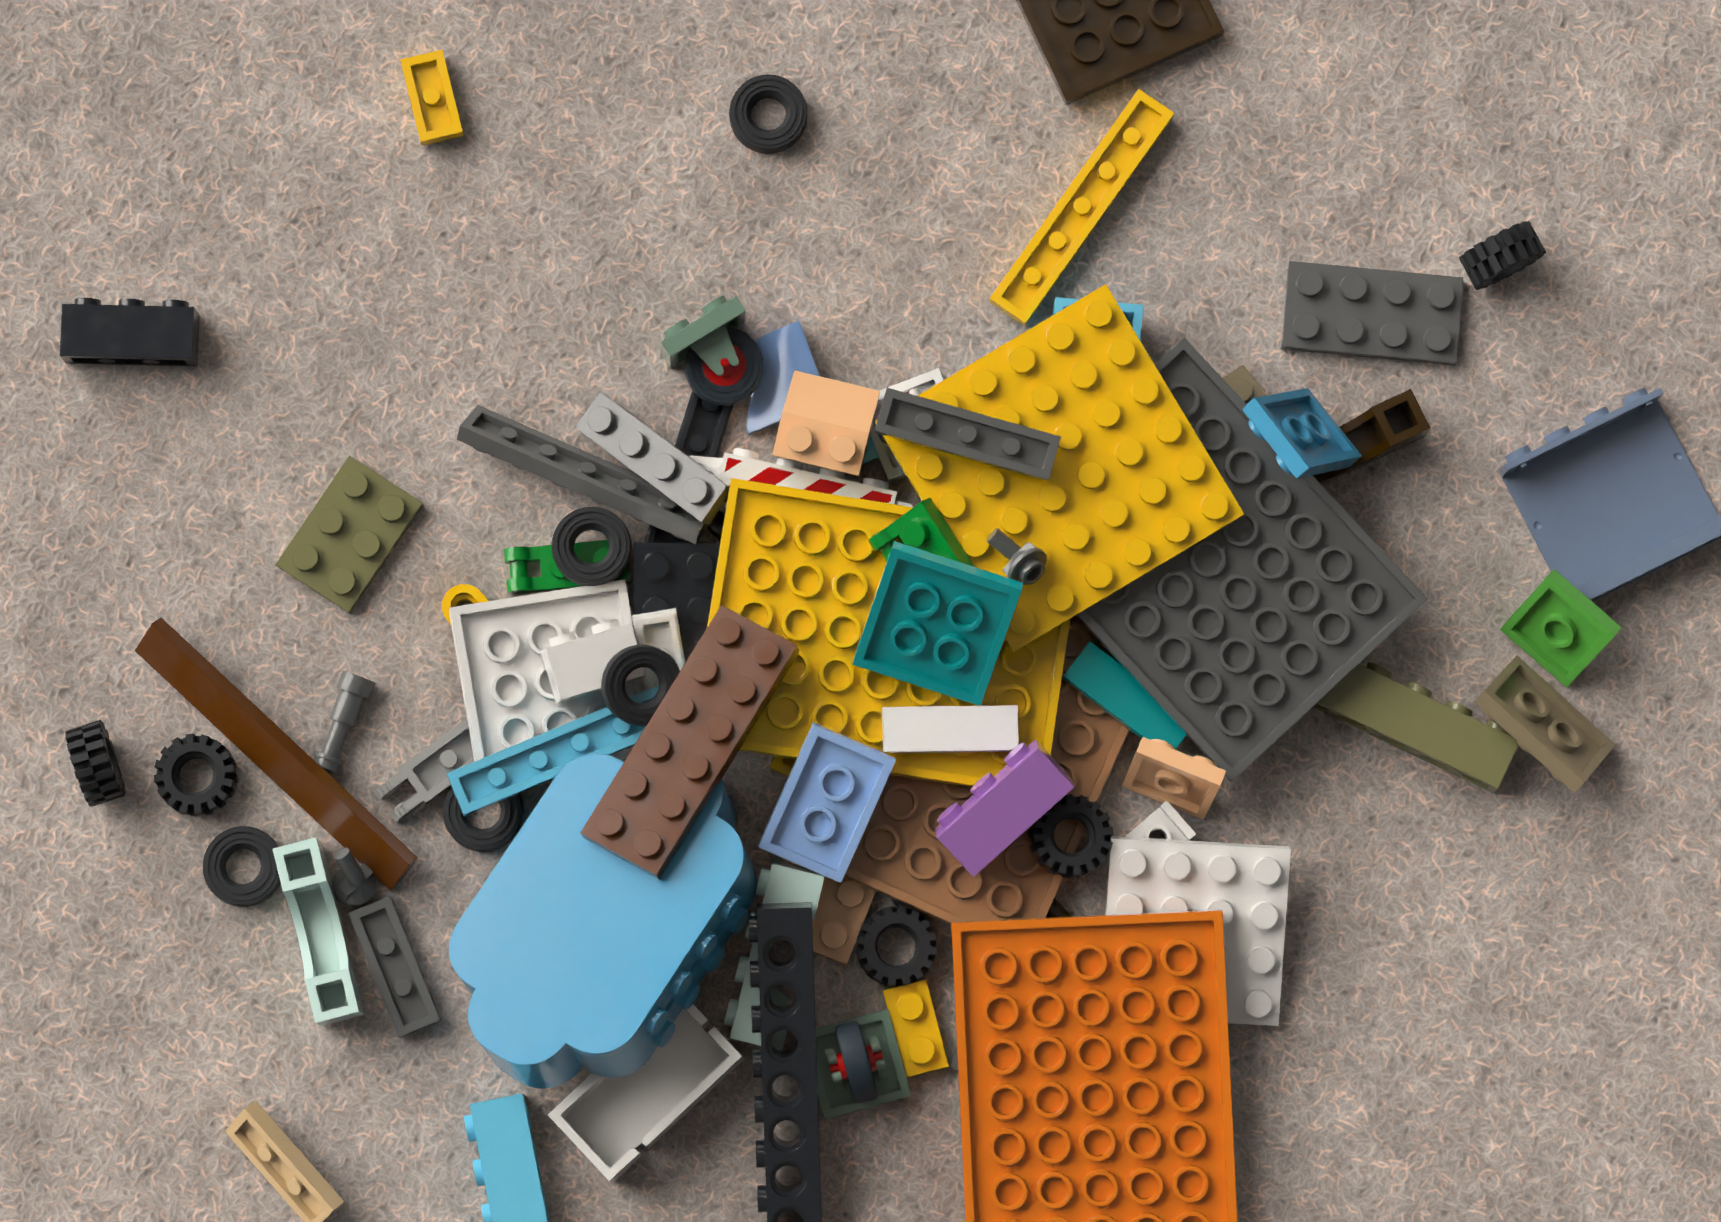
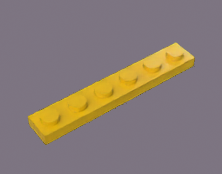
M1140 89L1137 90L991 295L989 302L1023 326H1026L1173 119L1174 112Z

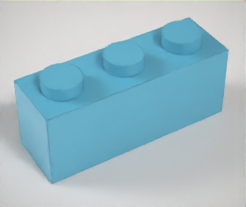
M521 1093L469 1104L471 1114L464 1116L466 1133L469 1142L477 1141L480 1159L472 1160L474 1175L478 1187L485 1185L488 1203L481 1204L483 1221L550 1222L526 1095Z

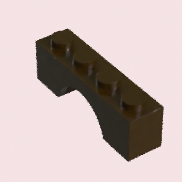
M1409 389L1369 408L1351 421L1339 426L1362 457L1349 468L1313 476L1321 485H1324L1423 439L1430 430V426L1412 390Z

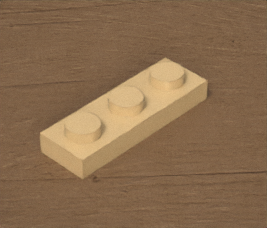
M257 1101L247 1106L225 1130L226 1134L303 1222H326L344 1203V1200L323 1178L302 1151L294 1145Z

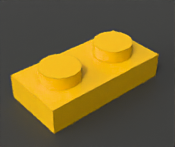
M443 50L400 59L421 146L464 136Z
M926 979L909 985L883 990L906 1078L949 1067Z

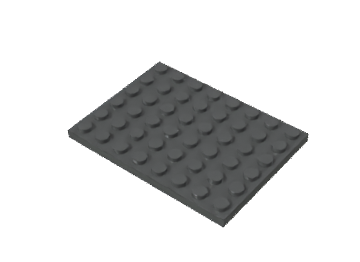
M1182 338L1154 365L1241 507L1244 515L1076 616L1218 768L1226 770L1224 776L1232 782L1428 599L1314 476L1296 479L1279 466L1276 460V452L1267 441L1261 440L1251 430L1249 426L1250 419L1242 410L1247 404L1185 338Z

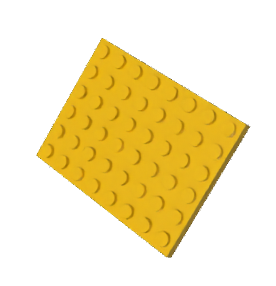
M731 478L707 627L722 605L796 644L800 650L739 751L796 760L814 722L883 752V707L979 706L852 665L886 565V560L881 552H875L868 540L913 507ZM900 537L895 540L896 542L904 544ZM1070 619L1013 653L1004 640L981 706L1018 705L1019 744L1025 743L1028 746L1036 739L1050 755ZM1010 752L886 754L896 758L890 775L972 788L987 773L995 776L1007 765L1004 759Z

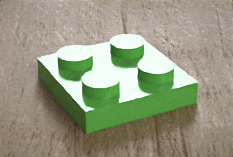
M1553 569L1500 630L1567 688L1622 627L1559 572Z

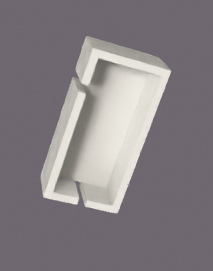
M694 1004L687 1010L682 1009L674 1022L676 1027L669 1042L662 1048L658 1046L652 1057L643 1067L634 1073L616 1078L602 1077L592 1073L548 1114L556 1125L611 1183L618 1179L642 1156L636 1149L643 1143L648 1149L652 1147L744 1060L739 1052L715 1027L708 1034L704 1031L710 1023Z

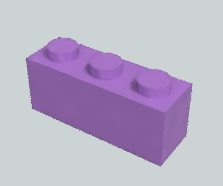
M1036 739L1028 746L1025 743H1021L1015 747L1004 759L1007 765L995 776L991 773L984 775L971 788L970 791L974 795L961 806L957 802L952 804L937 819L940 824L936 828L937 838L973 877L1074 788L1072 778Z

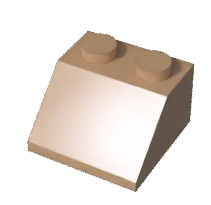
M794 370L772 455L860 477L880 391Z

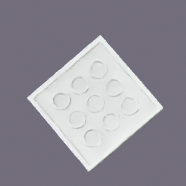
M625 580L612 581L598 586H581L449 608L474 762L607 707L603 699L602 690L556 704L541 652L545 648L551 647L549 639L575 632L576 638L579 639L592 635V626L614 619L618 620L619 626L631 623L634 632ZM642 678L625 683L626 693L629 697L644 692ZM634 746L610 756L621 761L626 760Z
M1111 836L1110 842H1113L1109 851L1105 915L1222 910L1228 1023L1279 1026L1290 847Z

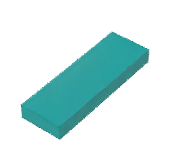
M1090 641L1062 677L1063 680L1141 739L1145 737L1149 740H1163L1171 744L1176 750L1186 736L1183 730L1121 664Z

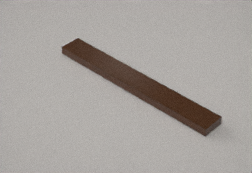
M162 617L153 622L138 644L135 652L344 848H349L353 856L361 864H366L382 884L390 891L402 881L418 857Z

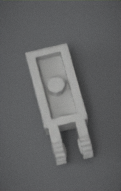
M467 718L399 767L401 771L374 791V794L380 801L393 795L400 786L409 780L418 792L394 808L390 816L395 822L401 821L424 802L426 804L430 803L449 789L451 785L447 773L474 762Z

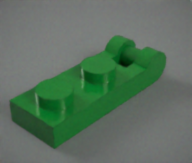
M608 540L578 542L574 544L576 556L581 561L590 564L603 560L609 550ZM551 545L520 546L504 549V560L510 567V579L506 580L507 594L556 591L581 587L568 580L558 570L553 559ZM540 561L541 577H528L527 563ZM629 563L623 573L614 581L625 580L626 584H631Z

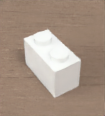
M614 619L592 626L593 634L577 639L575 632H570L549 639L551 647L545 648L541 655L556 704L601 691L602 675L610 659L622 649L637 645L631 623L619 626L618 620ZM638 668L632 671L625 683L643 678L647 675L645 668Z

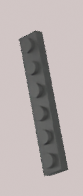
M480 405L475 407L459 427L457 440L472 446L475 450L488 453L511 463L518 469L527 470L550 480L557 486L566 487L589 497L598 504L607 505L628 514L637 521L646 522L667 531L676 538L696 544L709 527L638 474Z

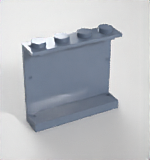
M1646 388L1639 389L1622 399L1625 406L1610 413L1607 407L1596 410L1583 418L1586 425L1570 432L1568 426L1562 427L1545 436L1544 440L1547 444L1533 451L1530 450L1528 445L1505 456L1508 463L1499 471L1550 571L1555 569L1592 602L1721 538V516L1718 515L1658 401L1664 394L1661 388L1649 394Z

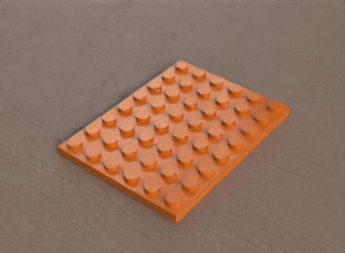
M1205 910L951 922L965 1222H1238L1223 911Z

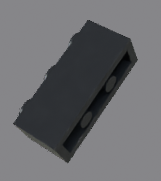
M76 298L74 304H62L59 356L66 364L197 367L200 315L195 307H189V302L183 300L162 301V306H145V301L139 299H120L118 305H101V300Z

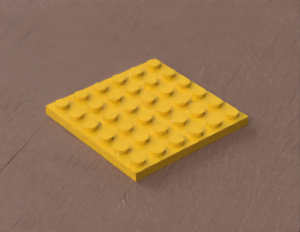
M1106 284L917 395L1060 436L1061 439L1048 482L882 435L921 501L928 498L932 499L976 568L1007 577L1003 569L1009 560L986 542L989 535L996 528H999L1021 548L1027 542H1030L1037 548L1042 549L1047 555L1045 571L1041 578L1033 584L1023 585L1022 592L1004 639L1012 653L1244 515V512Z

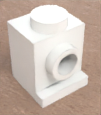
M1165 801L1125 837L1149 838V834L1152 831L1158 830L1165 835L1166 839L1190 841L1196 833L1171 804Z

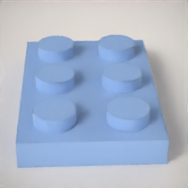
M813 722L758 847L841 883L896 762V758Z

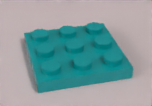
M894 541L852 665L981 706L1022 592L1023 583Z

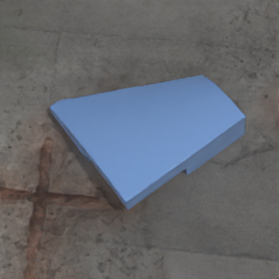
M800 321L781 327L757 339V344L763 357V376L756 391L750 397L746 426L748 435L780 424L794 370L819 376Z

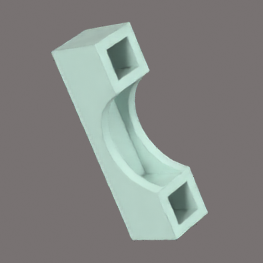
M315 837L273 848L282 890L293 918L300 945L305 974L304 980L315 1023L324 1026L365 1015L336 897L332 889V881L322 842Z
M773 859L771 870L764 868L761 870L756 895L764 896L762 904L812 902V920H814L825 876L803 866ZM751 912L750 916L757 915V913ZM747 927V931H746V935H745V938H748V939H749V927ZM753 943L750 956H740L735 982L743 983L739 1000L730 998L724 1025L732 1027L730 1039L761 1046V1033H752L751 1006H760L759 988H751L750 961H758V943ZM773 943L769 946L768 952H770ZM777 986L770 992V999L777 1006L786 1007L793 1003ZM787 1030L778 1031L772 1036V1045L777 1050H783Z

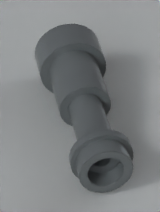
M342 671L336 686L340 691L329 718L333 720L322 752L314 751L313 754L315 756L314 761L323 769L337 773L340 765H343L344 761L338 759L348 730L350 727H355L364 700H370L376 683Z

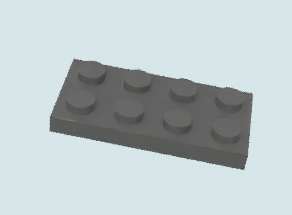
M1289 261L1281 349L1455 366L1458 354L1464 277Z

